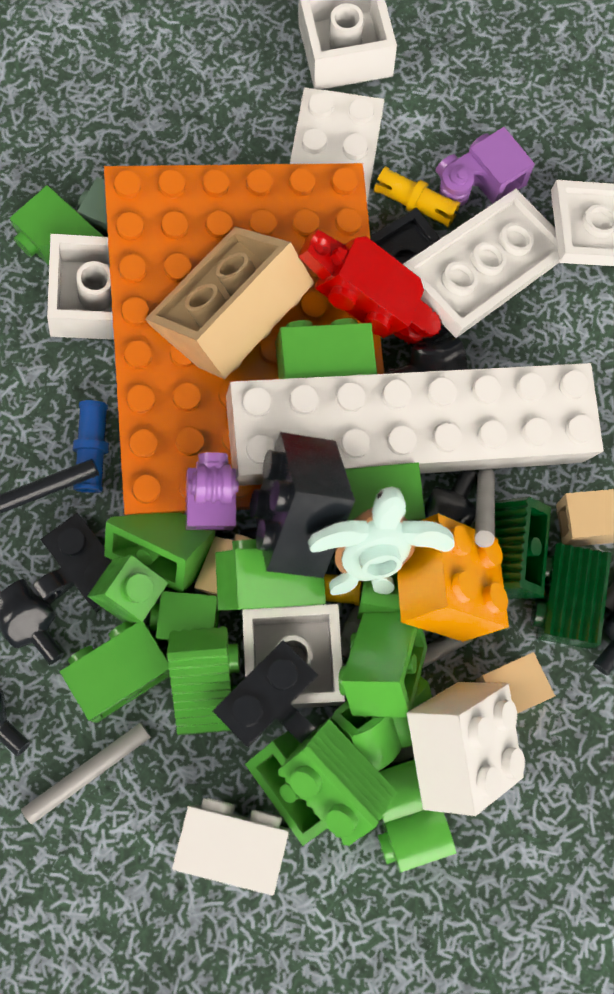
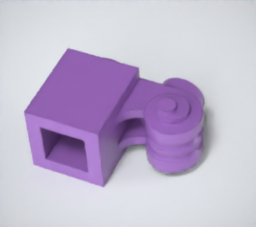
M502 127L491 135L486 133L478 137L471 144L469 152L460 158L452 154L438 164L436 173L441 179L439 194L461 202L460 206L468 202L472 186H478L493 204L514 189L520 190L526 186L535 163L506 128Z
M217 452L198 454L196 468H187L186 530H233L235 528L236 492H238L239 484L238 480H236V468H231V465L228 464V454Z

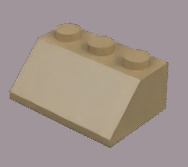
M234 227L145 320L198 368L225 379L241 365L243 359L252 349L271 333L272 328L280 319L300 302L302 296L314 284V281L298 257L291 242Z

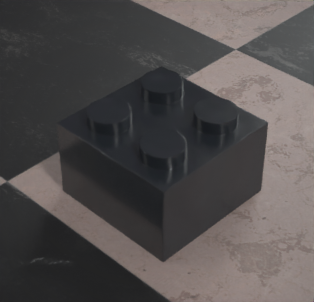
M280 432L274 450H268L263 463L264 480L260 490L255 489L250 500V517L255 518L257 523L256 547L263 552L265 567L268 572L324 578L336 548L311 552L308 545L309 538L324 528L347 521L355 503V498L336 441Z

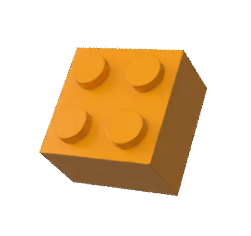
M439 513L421 520L436 522L449 529L454 535V547L449 552H444L434 548L415 546L412 556L397 572L401 623L462 642L508 628V596L504 589L501 567L503 554L498 538L495 537L494 543L490 547L483 548L475 543V529Z

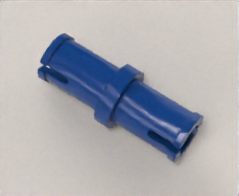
M84 400L79 402L78 439L73 441L72 450L77 453L76 465L93 459L98 468L99 476L73 485V490L82 493L103 492L104 454L109 453V443L105 441L108 404L101 401Z

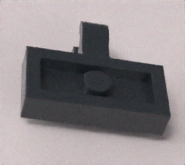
M77 512L40 539L61 568L44 575L33 586L48 604H51L75 585L97 613L102 607L87 596L112 559L104 556L105 547Z
M282 640L213 712L248 748L276 719L302 744L315 730V727L291 704L318 677V674Z

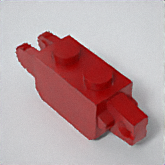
M318 229L308 235L298 257L319 277L315 289L326 296L333 306L345 310L361 323H372L373 334L379 335L382 338L394 334L400 340L403 339L404 342H408V344H415L421 341L423 337H432L439 333V330H441L440 326H442L439 315L436 314V311L433 312L432 308L421 300L424 292L421 278L367 236L357 237L343 244Z

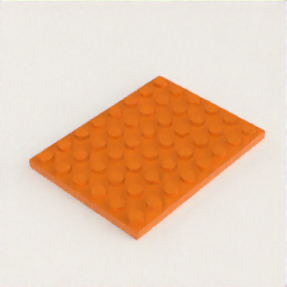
M363 163L104 166L124 516L179 512L185 514L187 468H196L198 454L217 452L228 454V464L232 468L226 394L229 384L234 381L278 379L275 340L280 327H286L288 323L298 320L311 321L313 326L330 325L331 322L338 319H356L345 310L333 306L326 296L315 289L319 277L303 262L314 284L302 296L300 302L291 308L272 328L271 333L252 349L243 359L241 365L223 379L198 368L154 330L145 318L234 227L289 241L298 256L308 235L317 229L343 244L362 236H367L371 239ZM373 334L377 374H384L381 336ZM262 484L239 486L238 492H236V510H249L252 493L255 489L260 490Z

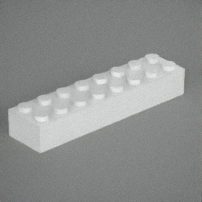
M591 363L230 382L226 394L232 468H236V480H238L239 486L262 484L264 480L263 463L268 450H274L280 432L336 441L345 469L419 462L420 474L583 463L604 452Z

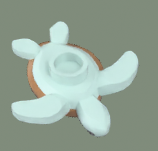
M387 487L379 490L373 508L361 513L352 521L340 522L314 533L309 538L308 545L311 552L336 548L334 552L335 562L342 573L329 583L332 595L350 592L357 586L358 581H371L374 592L387 595L394 590V581L391 575L398 572L402 565L412 556L415 546L449 552L454 547L453 533L436 522L407 521L404 517L406 504L400 489Z

